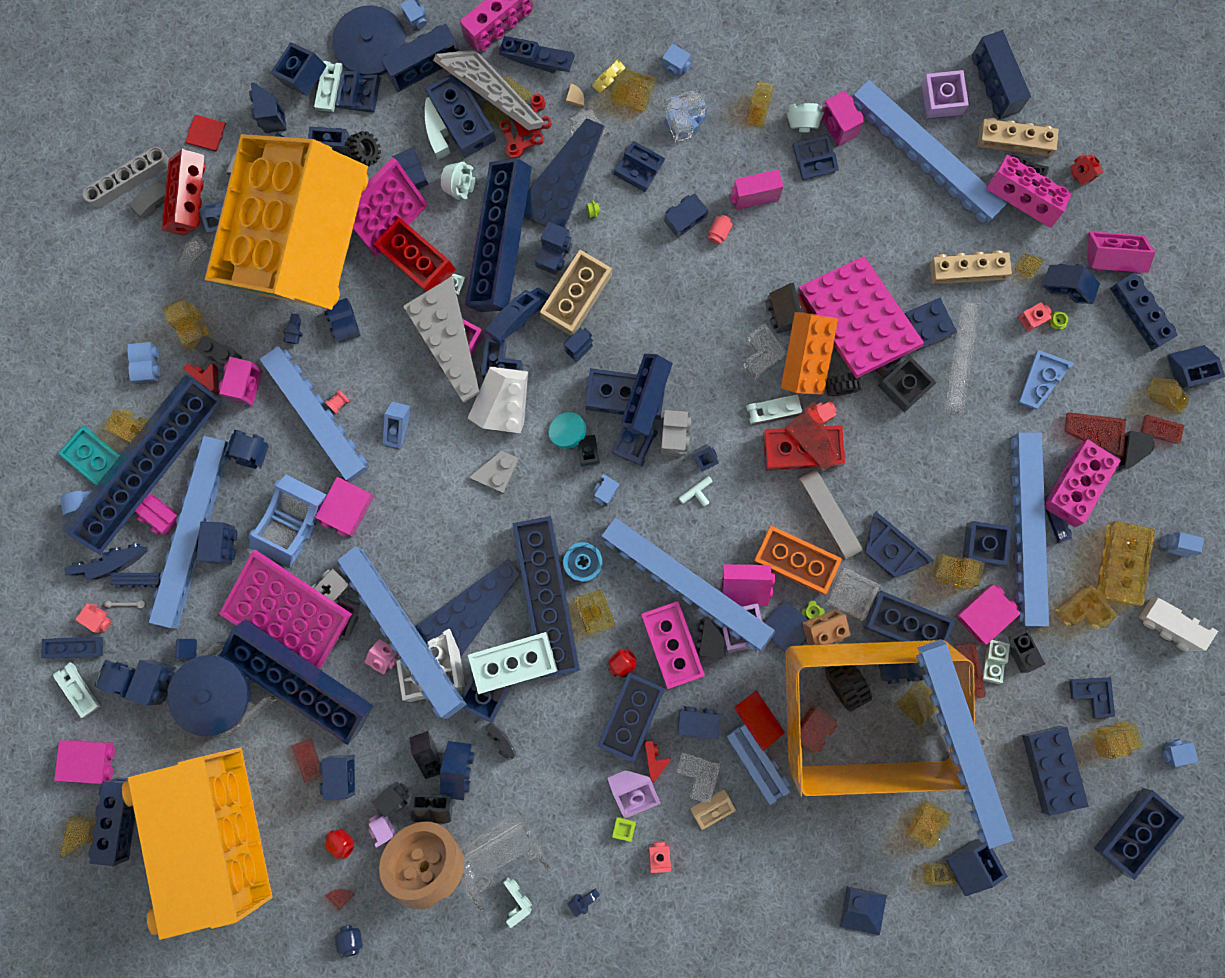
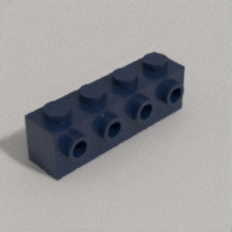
M1136 272L1110 288L1151 351L1178 336L1175 326L1168 321L1164 310L1158 306L1154 295L1147 290L1143 279Z
M644 353L620 423L621 427L634 434L649 436L673 363L658 354Z

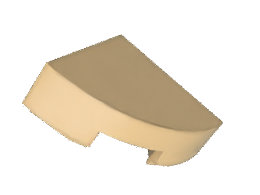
M571 84L566 103L584 108V95L576 85Z

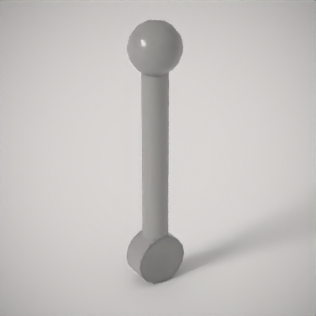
M106 601L104 603L106 608L112 606H137L138 608H144L146 605L144 601Z

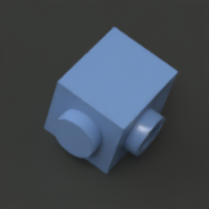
M672 43L662 58V67L666 68L671 75L681 77L683 72L687 73L691 67V54Z
M1181 739L1168 741V745L1162 746V757L1168 766L1178 767L1199 762L1194 742H1182Z

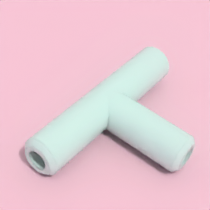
M707 476L680 496L679 501L684 504L695 495L703 507L707 506L709 501L701 490L711 484L712 479Z

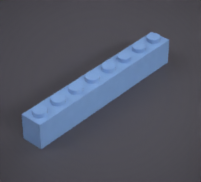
M277 346L260 358V361L345 480L349 483L369 470L366 467L367 460L362 454L358 455L356 453V445L351 439H346L344 428L340 424L336 425L333 421L335 418L334 414L329 408L326 410L322 404L325 402L319 394L315 395L312 389L314 387L308 379H303L301 376L303 371L297 364L293 365L290 361L292 359L290 353L286 349L282 350Z

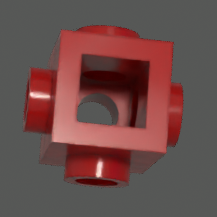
M1092 154L1080 155L1074 160V164L1070 166L1072 170L1071 175L1081 185L1089 184L1104 172L1099 166L1100 161L1096 156H1092Z

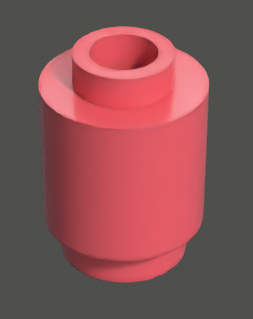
M725 215L716 216L708 232V239L721 245L733 226L730 222L731 219Z

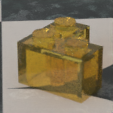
M182 298L162 307L168 324L176 329L182 346L187 350L195 348L202 336L207 337L209 335L206 325H202L200 320L203 318L200 310L195 308L191 302L189 303Z
M940 554L936 557L932 578L937 579V583L948 585L949 582L956 584L955 587L958 589H973V587L980 586L985 563L970 558L959 559Z
M1092 585L1083 586L1055 610L1067 626L1077 625L1082 619L1086 618L1095 629L1106 627L1118 616Z
M1127 720L1115 723V727H1098L1097 732L1091 733L1097 754L1100 757L1116 759L1132 754V750L1143 748L1137 725L1128 723Z

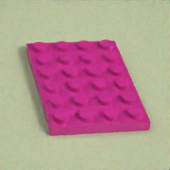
M865 256L799 286L798 291L813 314L838 318L834 346L855 378H859L924 345L923 340Z
M257 550L251 552L219 615L234 625H238L246 619L320 670L352 615Z

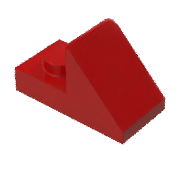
M187 363L183 367L187 373L215 395L219 394L218 367L211 363L205 371L196 364L193 367Z
M653 740L645 741L650 779L651 782H655L670 762L671 757L655 759V756H659L657 744H653Z

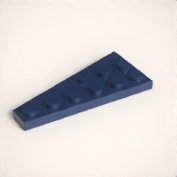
M507 559L415 626L416 630L427 644L428 641L437 638L444 631L450 629L461 658L503 597L520 576L519 572L512 562Z

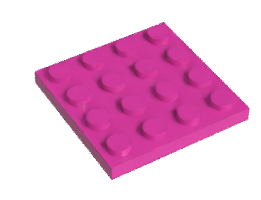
M392 157L368 181L366 189L361 193L353 225L354 232L376 257L381 253L373 243L398 217L410 225L428 206L395 158Z

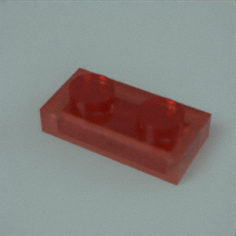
M1145 415L1140 432L1154 435L1153 438L1179 444L1181 443L1185 425Z
M312 738L292 745L304 783L321 777L322 775L319 772L320 761Z

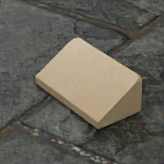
M724 789L690 808L701 830L736 811Z

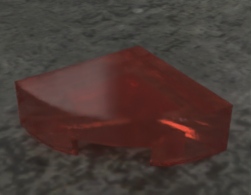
M337 889L329 892L326 897L340 910L355 894L350 890Z

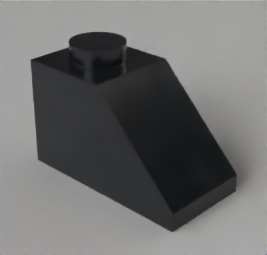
M1136 431L1124 433L1118 471L1130 469L1150 455L1155 446L1153 441L1154 435Z

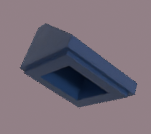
M196 639L176 640V658H196Z

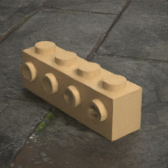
M995 118L984 119L979 126L977 147L1051 157L1057 150L1059 129L1052 128L1051 126H1034L1032 123L1019 124L1014 121L1004 122L997 121Z
M1000 250L993 251L991 254H984V252H975L972 255L958 253L954 256L940 254L936 255L930 262L932 285L1006 280L1012 275L1010 253H1003Z

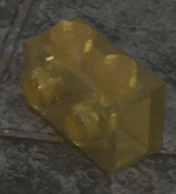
M114 408L103 428L132 442L148 421L140 416L138 420L133 418L134 413L124 408L122 411Z
M925 800L906 834L931 850L932 846L935 847L939 842V834L942 829H946L948 826L950 814L930 801Z

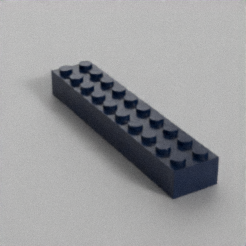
M185 374L63 526L62 529L65 533L101 555L220 405L222 400Z

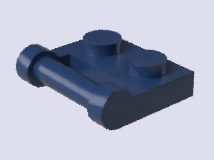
M622 427L611 453L643 467L645 463L644 458L658 431L651 428L649 436L645 437L636 457L632 453L640 435L634 434Z

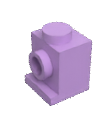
M377 814L369 819L370 835L378 841L375 843L376 847L389 841L397 834L388 816L384 817Z

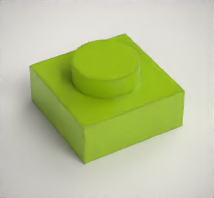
M617 817L612 837L632 842L636 821Z

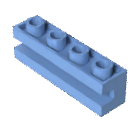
M744 723L725 735L769 805L776 802V799L779 797H784L790 793L787 788L790 786L784 775L780 777L776 771L779 769L773 758L769 760L766 755L768 750L762 751Z

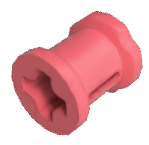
M339 389L329 401H325L336 414L346 402H350Z

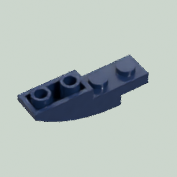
M504 36L498 52L500 55L520 64L555 73V70L570 72L575 57L574 53L570 51L539 46L538 42L507 36Z
M539 287L531 292L523 291L501 310L487 327L485 333L501 342L523 327L528 317L542 309L550 295Z
M130 544L126 549H121V547L109 548V552L102 553V558L92 559L91 563L74 562L72 566L65 567V575L79 576L85 574L87 580L102 579L111 576V573H118L131 566L148 550L147 547L140 546V544Z

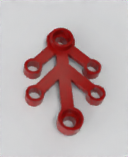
M540 94L532 96L530 108L535 113L542 111L546 106L544 97ZM543 116L541 119L544 122L549 121L548 124H543L541 128L532 130L526 129L513 119L518 132L515 140L510 131V122L502 120L499 127L505 134L508 142L505 146L506 155L512 159L519 158L523 150L534 145L543 144V135L537 131L549 129L552 126L551 119L548 116ZM534 133L532 139L523 141L525 136Z

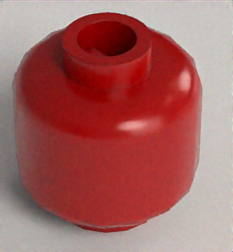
M619 649L608 659L610 666L608 670L614 677L626 678L628 673H631L636 668L637 658L629 649Z
M343 829L332 830L325 837L324 848L335 859H346L354 850V839Z

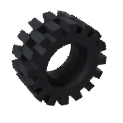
M361 131L347 138L348 142H345V146H348V148H345V152L349 153L346 156L367 166L377 163V160L380 159L378 154H381V150H378L380 144H376L378 139H373L374 135L372 133L369 134L368 131ZM360 143L366 149V156L361 152Z
M844 373L843 375L839 374L827 378V395L840 396L861 391L860 377L855 378L853 373Z

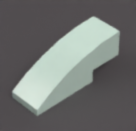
M428 97L425 101L426 130L437 160H440L451 154L444 140V137L449 134L431 99Z

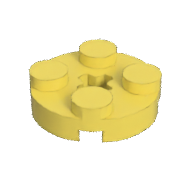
M616 59L595 80L592 87L598 93L602 92L605 87L607 88L614 81L616 75H619L625 69L624 65Z

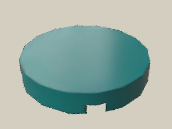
M574 412L562 413L550 424L549 437L559 448L571 449L576 447L581 439H584L587 430L586 424Z

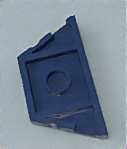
M877 511L873 514L864 553L893 578L934 561Z

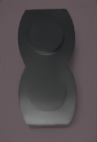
M206 336L201 337L195 348L207 359L219 362L223 366L229 361V357L242 358L231 347L219 344L214 339Z
M419 793L412 795L409 806L411 820L416 823L432 821L437 824H445L451 822V797L445 794L430 796Z

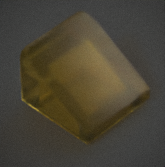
M1024 253L1015 270L1031 279L1037 273L1044 259Z

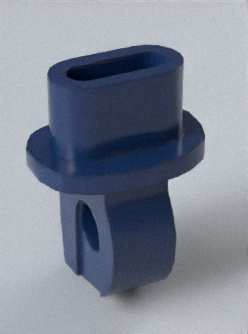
M291 313L289 325L283 329L285 334L284 342L299 344L300 337H303V334L299 331L301 325L299 314Z
M596 888L583 897L581 894H576L573 896V900L568 902V906L576 917L581 913L586 914L588 912V905L593 903L600 894Z

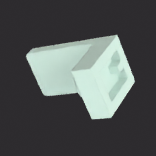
M507 877L503 883L521 907L519 909L516 906L508 913L509 917L506 923L512 928L530 914L532 904L526 896L522 897L519 893L520 887L517 882Z

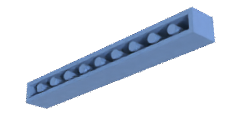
M870 80L854 94L853 101L857 111H861L866 116L868 122L875 124L884 136L890 137L894 145L902 148L911 160L919 163L921 169L926 173H930L936 183L943 185L952 197L959 199L963 207L971 210L980 222L988 225L1005 207L1007 203L1002 198L987 190V185Z
M1017 433L1013 435L1010 442L1011 449L1014 452V457L1011 459V467L1014 468L1012 486L1015 487L1012 503L1016 509V514L1013 516V524L1016 525L1014 544L1017 545L1014 560L1018 566V572L1015 573V581L1018 583L1016 602L1019 603V612L1021 613L1017 617V622L1020 623V627L1049 626L1042 433Z
M203 436V440L199 442L198 457L193 462V474L187 482L188 491L182 499L183 508L176 520L177 528L171 537L172 545L170 551L167 552L165 557V569L160 574V586L154 594L155 603L149 611V623L178 629L197 564L200 521L209 522L227 461L224 457L228 445L226 441Z
M614 518L602 534L606 546L612 550L617 548L621 551L619 555L629 561L631 558L636 562L635 566L643 572L646 569L652 573L650 575L652 579L658 583L663 581L667 584L665 588L673 594H676V592L683 596L681 599L690 606L692 603L698 606L697 611L705 617L708 615L712 616L715 619L713 622L723 629L726 626L731 630L730 634L738 640L742 638L747 641L746 646L754 652L757 649L762 652L775 634L774 629L617 518Z
M355 546L337 560L341 565L339 567L340 571L351 580L349 582L350 586L361 595L359 597L360 601L370 609L371 612L369 614L371 618L380 624L381 627L379 629L381 633L390 639V646L393 651L399 653L402 657L400 659L402 665L406 669L409 668L412 673V680L423 689L421 693L427 701H431L433 704L432 710L436 716L448 719L467 705L365 552Z
M940 639L917 647L919 655H916L919 666L925 670L926 674L923 675L926 686L931 688V702L934 707L937 706L939 714H936L941 727L944 726L946 731L943 737L947 746H951L952 753H950L953 764L958 766L959 772L956 774L960 784H964L966 790L963 792L967 804H971L973 810L970 811L971 818L975 824H978L979 830L976 831L978 838L989 849L1014 841L947 644Z

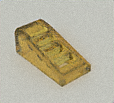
M923 863L924 884L952 885L958 884L951 869V879H948V868L950 867L947 863ZM940 868H942V879H940Z

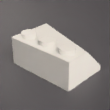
M490 367L468 419L484 429L521 433L525 417L528 372Z
M448 629L442 635L428 641L426 645L457 691H460L466 687L460 652L451 630ZM400 659L396 661L402 700L413 702L425 699L421 693L423 691L421 686L412 680V673L409 668L406 669Z

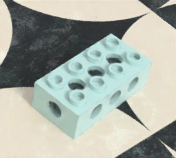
M546 632L468 655L478 694L557 672ZM530 652L537 654L538 658L535 663H530L527 659ZM512 657L518 661V666L515 669L510 668L508 665V661ZM492 663H496L499 668L495 675L489 671V666Z

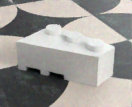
M1151 598L1139 616L1144 621L1143 624L1150 629L1155 628L1161 632V637L1169 641L1173 640L1182 651L1207 650L1218 632L1216 629L1208 630L1200 626L1198 619H1189L1181 613L1182 610L1160 598Z

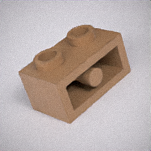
M837 609L802 622L808 645H828L833 642H841L844 638L851 636L846 615Z

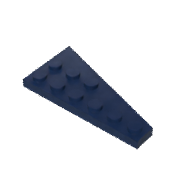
M588 118L584 120L528 190L524 212L525 217L545 226L549 221L566 228L603 133L604 125Z

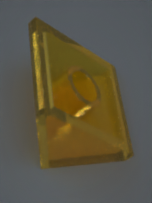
M602 589L573 598L587 636L615 626Z

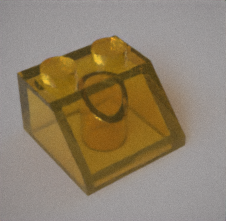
M625 68L615 78L610 100L619 106H630L635 111H646L658 78Z

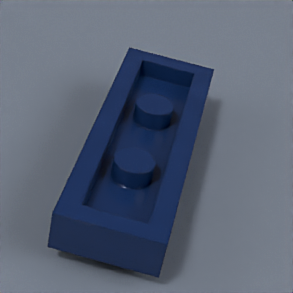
M103 637L42 639L41 658L103 656Z

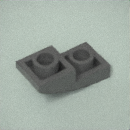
M160 180L137 195L129 204V207L140 219L156 211V205L165 199L166 187Z

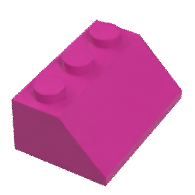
M1089 231L1087 261L1091 269L1102 271L1103 269L1112 270L1114 272L1130 271L1137 274L1149 272L1155 251L1145 235Z

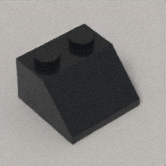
M794 282L769 293L768 300H765L766 308L772 314V318H770L771 326L773 329H776L777 333L792 330L795 312L802 313Z

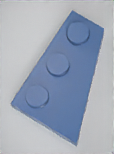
M1037 350L1018 404L1034 410L1038 409L1074 363Z

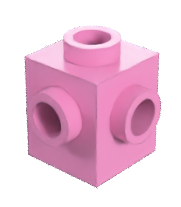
M379 639L369 650L364 663L384 675L397 664L396 661L398 660L396 657L398 653H395L390 645Z

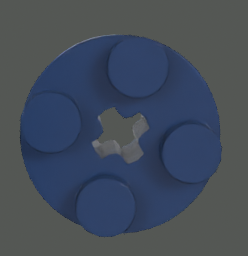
M234 430V433L230 436L224 457L228 460H231L232 457L236 460L237 464L253 469H256L258 466L261 469L269 446L261 436L253 435L250 437L240 430Z
M105 659L94 686L104 692L119 694L120 697L125 698L136 669H129V665L122 662L115 663Z

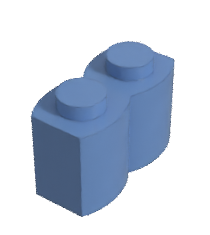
M152 342L128 344L129 378L135 384L158 382V376L161 375L160 367L157 365V358L160 355L159 349Z
M1178 531L1173 534L1168 533L1161 538V551L1183 557L1198 556L1202 552L1204 538Z

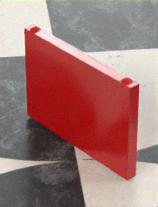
M757 690L734 707L762 751L766 750L785 734Z

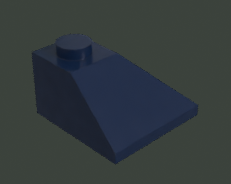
M847 886L840 927L880 935L887 895Z

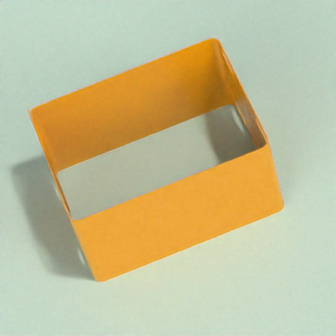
M937 640L802 645L787 648L785 659L788 769L801 797L802 792L806 796L965 790L964 784H960L956 774L959 772L958 766L953 764L951 757L946 761L802 766L799 672L802 668L918 663L916 655H919L917 647ZM944 641L950 652L975 726L974 665L948 642ZM970 667L972 670V695L970 694Z

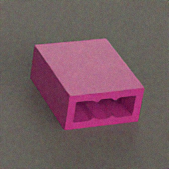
M779 169L735 179L731 187L732 193L729 196L732 205L735 204L736 210L779 201L783 190Z
M337 477L315 518L320 520V525L328 529L332 526L337 529L336 533L347 537V535L353 537L374 495Z
M723 564L721 593L740 606L753 604L768 606L769 598H773V587L771 585H775V574L771 573V565Z
M994 584L988 585L955 615L981 645H987L1021 614L1017 610L1018 606L1004 596L1005 592L1003 589Z
M59 740L54 781L102 784L103 781L111 779L113 775L111 762L115 756L114 742Z

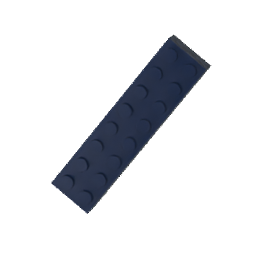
M519 158L489 162L465 306L478 312L501 311L510 303L532 166Z
M548 516L512 523L533 636L547 633L557 667V672L540 677L544 678L580 671L552 517Z
M246 619L232 628L219 655L234 662L246 677L347 745L359 734L374 707L368 701Z

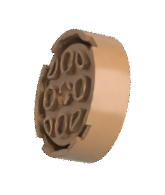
M433 822L414 823L400 830L386 845L380 859V879L384 888L403 906L411 909L431 908L443 898L447 899L458 886L464 871V855L459 843L443 826ZM425 864H429L428 870L421 872L420 867L422 868Z

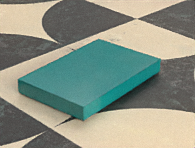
M85 425L80 427L58 453L95 486L120 457L118 452Z

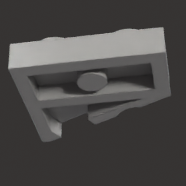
M501 451L474 472L470 479L504 494L519 462V458Z

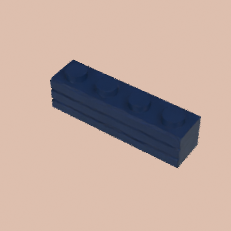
M1049 495L1044 496V501L1048 498ZM1046 510L1057 543L1071 539L1072 532L1068 528V523Z
M111 573L110 584L115 585V588H122L123 585H127V588H134L135 585H139V588H146L147 585H151V588H158L161 582V573Z

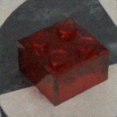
M811 705L800 721L801 746L814 754L816 751L820 752L826 743L824 741L828 734L832 735L837 728V725H835L837 720L820 707Z

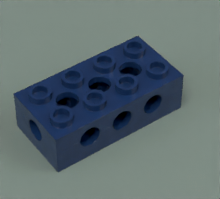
M450 74L425 88L428 97L431 99L464 158L496 141L492 127L468 87L457 77Z
M590 368L585 410L624 415L629 397L625 398L620 394L624 391H628L631 394L637 374ZM604 389H610L612 391L609 395H604L602 393ZM664 392L654 418L656 420H661Z
M118 777L105 780L99 788L100 801L95 811L97 819L92 829L93 843L88 853L90 857L89 864L116 866L129 860L135 812L133 806L128 807L125 804L122 795V785L125 781H128V778Z

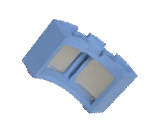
M285 475L281 480L276 481L270 505L257 528L250 532L248 539H250V549L257 550L264 556L290 568L303 549L301 547H303L306 538H310L316 526L314 523L317 518L315 517L326 498V494Z

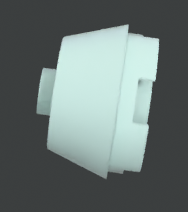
M804 103L798 106L796 104L788 105L787 117L791 129H799V132L802 133L810 132V129H818L824 114L822 112V105L814 103Z
M465 162L447 165L441 175L442 190L457 200L467 199L468 193H472L475 186V177H472L471 172L473 167Z

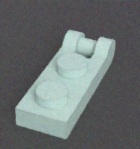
M323 61L327 67L319 79L314 108L319 111L334 113L343 64H331L329 61Z
M798 394L746 406L747 412H750L751 418H749L751 425L802 414ZM762 409L763 415L758 416L757 410Z
M69 662L62 671L58 670L53 674L54 679L81 718L87 717L101 707L73 663ZM69 675L71 679L67 681L66 677Z

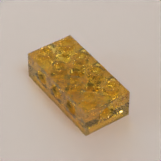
M1119 521L1107 524L1095 599L1132 607L1144 605L1155 529Z

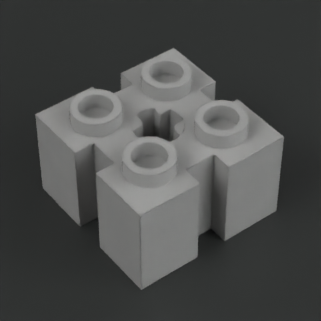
M664 411L661 441L662 455L683 456L684 452L688 451L690 437H687L686 433H689L691 427V418H688V412Z

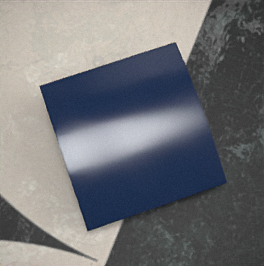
M342 71L335 106L349 110L375 112L381 78L378 75H361L358 71Z
M829 134L792 144L802 180L839 171L836 154L833 152Z
M633 141L625 151L624 157L614 170L613 175L646 192L665 158Z
M785 600L765 622V624L775 630L771 640L784 652L790 646H801L806 641L802 622L808 619Z

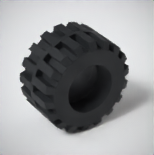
M856 665L828 666L825 668V674L831 688L848 711L852 712L872 700L870 688Z

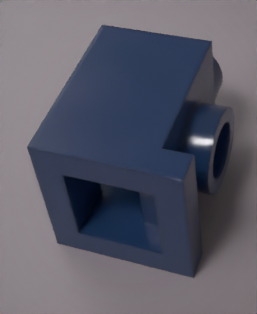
M708 444L694 450L693 456L702 472L719 464L715 449L711 448Z

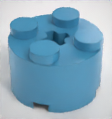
M580 542L572 545L567 550L563 559V565L570 578L577 582L586 583L596 579L601 573L603 560L600 551L595 546ZM581 558L589 561L584 568L582 565H578L581 562Z

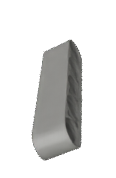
M153 147L86 187L83 191V198L93 207L101 208L166 169L169 157L161 148Z
M814 469L799 477L798 482L841 557L847 560L861 552L862 547L818 471Z

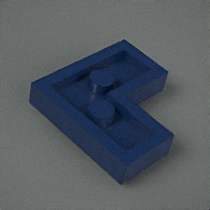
M1111 677L1069 679L1071 699L1091 698L1093 718L1115 717Z

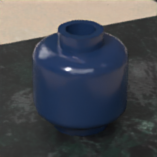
M352 925L341 927L340 932L334 936L337 953L343 955V958L359 954V950L363 947L361 932L358 928H352Z

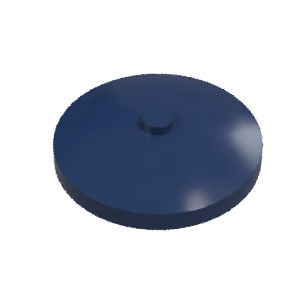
M367 5L349 11L339 20L334 29L332 43L336 57L348 71H358L361 75L379 76L386 73L380 58L387 52H393L406 43V35L401 22L392 12L379 6Z
M216 655L193 658L176 671L168 689L170 713L176 723L191 734L207 737L225 733L238 724L247 710L250 697L249 684L239 666L227 658Z

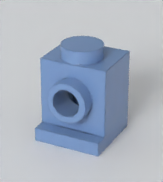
M407 0L400 4L403 14L413 30L426 26L427 22L424 18L426 12L418 0Z
M603 474L601 477L603 482H598L593 491L595 492L593 501L601 506L603 504L608 506L620 484Z

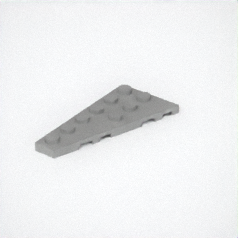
M476 50L435 55L433 61L526 129L532 130L542 127L544 121Z
M450 277L403 307L464 403L479 394L480 391L453 277Z

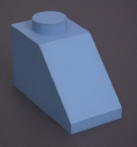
M391 402L384 415L383 445L402 448L409 422V405Z

